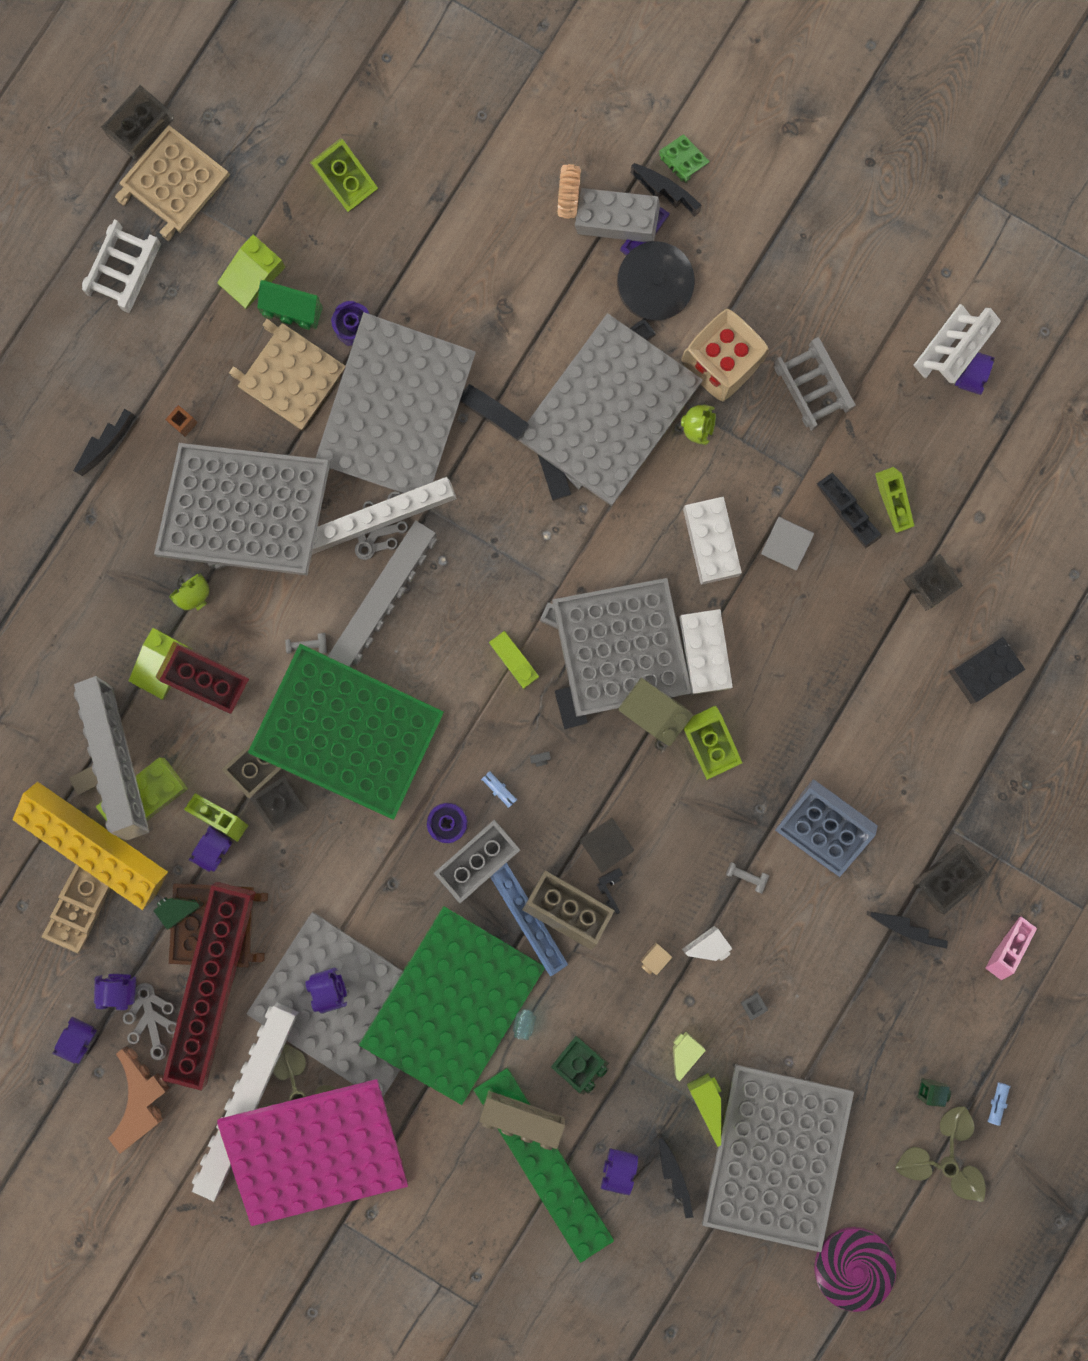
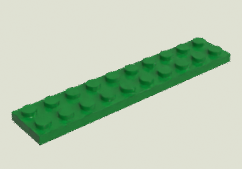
M508 1067L473 1089L482 1105H484L488 1091L531 1105ZM497 1128L580 1263L614 1242V1238L558 1148L548 1150L541 1147V1143L535 1141L532 1143L521 1140V1136L515 1134L508 1136L503 1134L501 1129Z

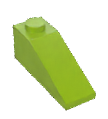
M894 467L875 473L879 491L894 531L898 533L914 527L902 473Z
M505 631L489 642L523 690L539 679L538 674Z
M196 793L184 809L236 842L239 841L249 826L239 817Z

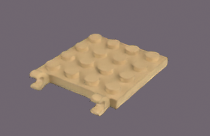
M168 125L119 183L123 188L116 194L115 198L118 199L117 201L125 206L132 194L167 222V225L162 228L160 233L163 238L170 241L176 230L181 233L230 174Z
M266 319L263 326L264 329L273 334L270 341L246 375L234 366L229 373L233 378L240 381L238 388L303 431L344 373L346 366L285 324L281 323L277 327L273 322Z

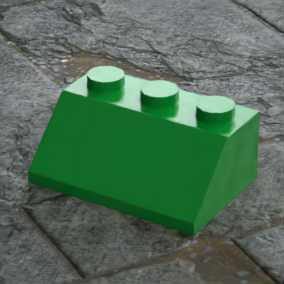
M264 280L260 281L257 308L263 317L268 319L275 317L280 319L281 322L290 325L293 322L307 330L317 328L323 309L317 295Z

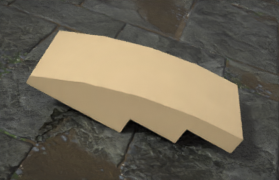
M76 864L58 897L59 901L50 916L51 920L42 938L79 954L99 915L110 887Z

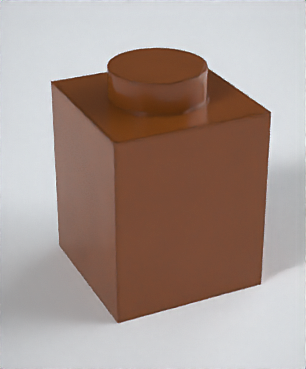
M179 405L165 419L184 437L198 423Z

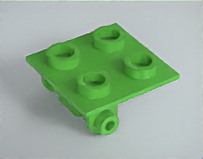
M684 134L659 150L660 160L669 169L674 167L672 172L676 173L680 181L685 183L690 180L692 174L710 162Z

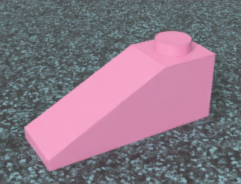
M1019 917L992 954L986 969L1000 980L1014 974L1037 928L1023 917Z

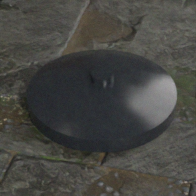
M652 241L635 247L626 255L617 274V289L623 304L635 316L648 321H663L674 317L687 306L694 291L695 277L690 261L681 250L665 242Z

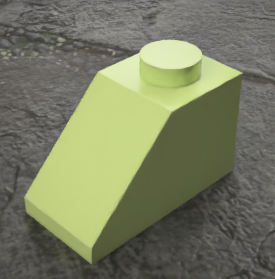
M687 1032L683 1035L680 1033L673 1041L675 1044L673 1046L675 1076L679 1081L706 1051Z

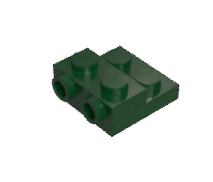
M575 1036L551 1068L578 1093L584 1095L585 1093L589 1094L596 1086L595 1080L598 1077L602 1078L608 1072L607 1065L609 1062L578 1036Z

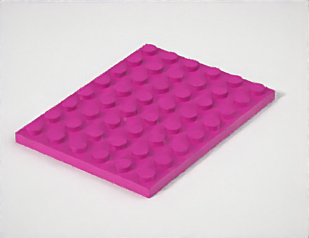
M377 1079L217 1120V1125L251 1226L408 1187L404 1167Z

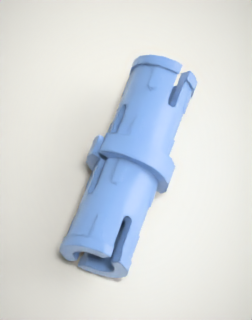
M491 771L481 779L493 791L492 794L494 796L497 795L508 808L517 800L505 788L506 785L502 784Z
M998 1082L995 1097L991 1100L992 1108L987 1122L1000 1126L1004 1108H1007L1008 1105L1006 1100L1011 1086Z

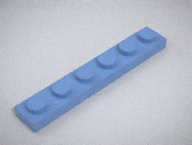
M505 863L490 878L546 971L552 976L568 964L543 922L522 910L528 897L508 864Z

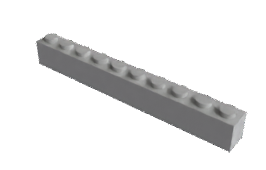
M415 520L328 657L351 668L354 664L357 665L363 657L361 654L363 649L371 645L374 632H379L384 624L383 618L386 614H391L395 607L393 605L396 598L400 599L405 592L403 587L407 581L411 582L416 575L414 570L418 565L421 566L427 557L425 553L436 544L437 535L434 531Z

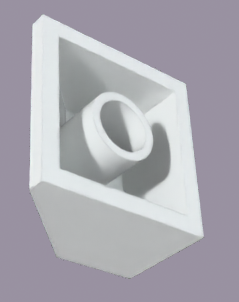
M713 926L682 950L690 957L714 961L720 959L722 961L730 955L729 951L732 948L719 929Z

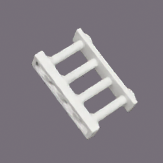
M114 219L113 223L107 228V236L88 277H85L83 280L82 290L90 297L95 290L118 300L117 305L123 311L130 313L161 243L157 237L149 235L148 239L144 241L121 231L123 227ZM120 238L141 247L140 257L135 258L114 249L117 239ZM111 255L134 265L132 274L126 275L105 266L109 256ZM104 273L125 282L126 287L124 291L119 293L98 284L97 282L101 274Z
M959 304L915 362L914 367L924 378H927L932 370H939L949 383H955L1000 324L1001 320L991 308H985L980 316L976 317L971 316L964 306ZM967 324H973L968 332H962ZM955 339H961L955 348L950 347ZM944 354L949 355L944 363L939 362Z

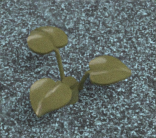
M285 1043L273 1073L279 1080H285L290 1077L293 1089L289 1095V1101L305 1097V1093L296 1088L294 1076H298L304 1071L306 1060L302 1052ZM322 1085L315 1090V1094L335 1090L336 1088L330 1085ZM268 1103L261 1108L276 1105V1103Z
M955 1107L947 1111L940 1120L941 1133L945 1136H951L950 1156L944 1157L941 1160V1164H938L934 1161H929V1154L926 1150L920 1147H912L902 1154L895 1169L906 1178L925 1180L932 1175L930 1165H933L938 1170L942 1169L946 1177L952 1178L951 1188L958 1197L983 1202L986 1188L982 1173L971 1165L965 1166L960 1171L954 1159V1138L959 1141H965L974 1132V1122L967 1107Z

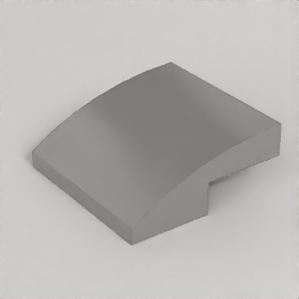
M778 517L761 554L797 570L814 533L782 517Z

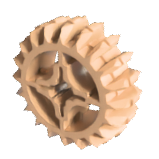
M573 164L561 167L557 214L565 219L575 218L578 209L581 169Z

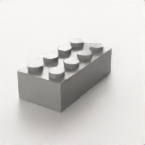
M581 188L575 228L580 235L652 242L655 238L660 210L658 196Z

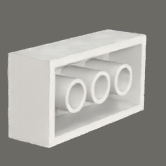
M724 497L685 505L683 511L701 585L740 576L742 572Z
M720 609L681 615L679 620L692 691L691 695L733 688Z

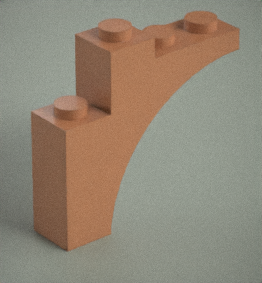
M128 1046L116 1053L127 1076V1107L119 1126L108 1137L120 1154L163 1120L161 1111L156 1106L153 1107L151 1103L170 1089L169 1083L163 1081V1075H159V1073L152 1077L149 1075L150 1071L147 1066L141 1065L137 1059V1053L132 1048L129 1049Z

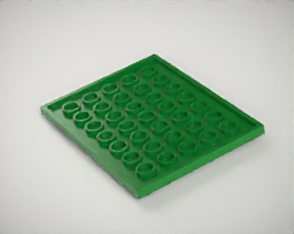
M299 644L247 753L394 820L444 712L305 645Z
M443 905L359 1042V1046L462 1105L545 967L543 964Z

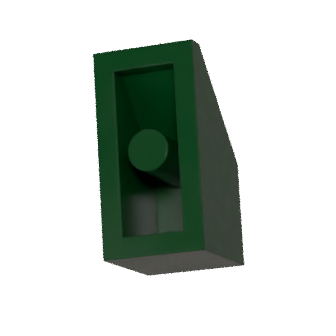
M165 897L157 903L158 907L153 911L164 927L169 930L204 904L202 901L176 897L168 899Z
M922 1078L917 1098L926 1105L945 1107L946 1102L950 1100L951 1090L944 1083Z

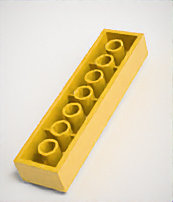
M38 781L23 793L12 819L18 825L31 832L34 836L41 839L141 910H144L156 897L168 871L116 835L111 834L106 828Z

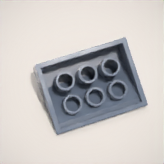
M813 779L800 794L775 831L840 877L875 837L878 825Z

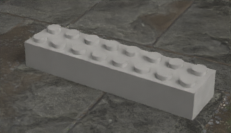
M97 676L74 684V697L79 703L80 710H78V713L85 727L83 728V734L88 740L89 746L87 750L93 760L92 770L94 775L97 776L98 783L96 787L102 797L101 807L107 817V830L111 834L127 841L149 833V828L113 687Z

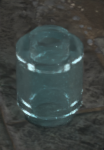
M522 1009L521 1012H517L513 1027L515 1038L529 1040L530 1036H532L536 1021L533 1011Z

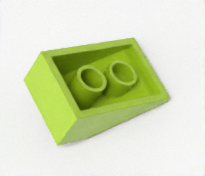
M343 139L337 140L309 162L347 212L378 189Z
M252 235L238 250L217 284L247 309L259 296L260 281L272 282L283 271L285 265L273 251L255 235Z
M152 628L141 648L129 682L164 700L171 686L158 681L155 676L173 641L191 650L192 648Z
M716 706L692 716L683 728V731L707 780L742 764L724 719Z
M707 1073L688 1083L687 1086L717 1147L721 1146V1098L718 1093L722 1091L714 1077L710 1078Z

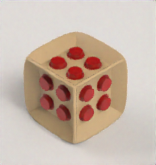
M725 309L694 338L688 348L685 349L681 361L685 368L703 379L701 385L710 394L724 402L765 361L769 354V348L763 339L733 311Z

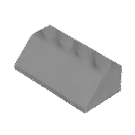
M493 820L435 871L434 874L456 900L461 903L516 855L520 849L496 820Z

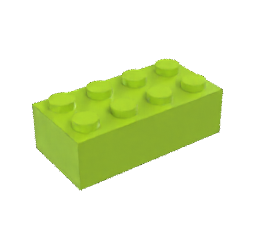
M162 757L156 759L135 776L147 821L188 790V787L168 761ZM99 803L96 808L107 821L106 814L102 810L101 803Z

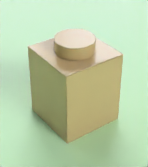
M655 942L640 961L643 963L642 968L651 975L653 972L655 975H658L672 956Z

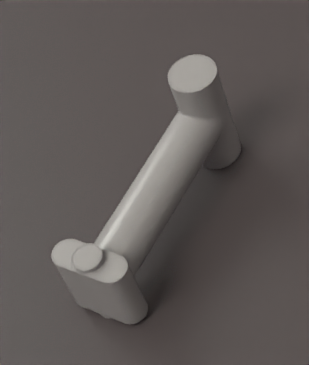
M326 633L318 634V640L291 642L290 639L285 640L287 654L292 653V650H297L299 644L309 648H319V653L321 654L327 653Z
M732 862L726 872V875L729 877L734 875L757 885L755 891L761 894L770 876L762 872L759 878L736 868V864Z

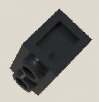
M619 867L599 877V883L597 884L601 894L606 893L609 899L606 901L607 906L613 909L617 915L620 914V911L606 884L614 885L621 881L620 877L623 874Z

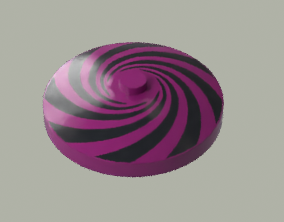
M848 1227L832 1233L823 1241L822 1251L817 1252L815 1257L814 1273L821 1292L832 1304L847 1311L860 1312L876 1307L890 1294L896 1278V1263L890 1248L880 1236L865 1228Z

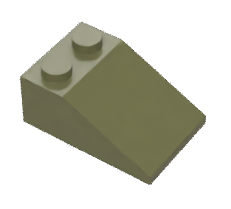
M642 677L618 708L620 712L669 747L693 716L685 706Z

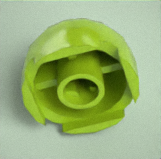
M696 405L682 417L681 426L684 428V433L690 441L702 445L709 443L710 440L706 439L708 434H713L716 414L712 413V410L715 409L714 407Z
M201 573L199 575L196 574L184 582L178 590H174L169 598L177 607L183 610H192L194 608L200 610L207 604L205 600L209 596V584Z

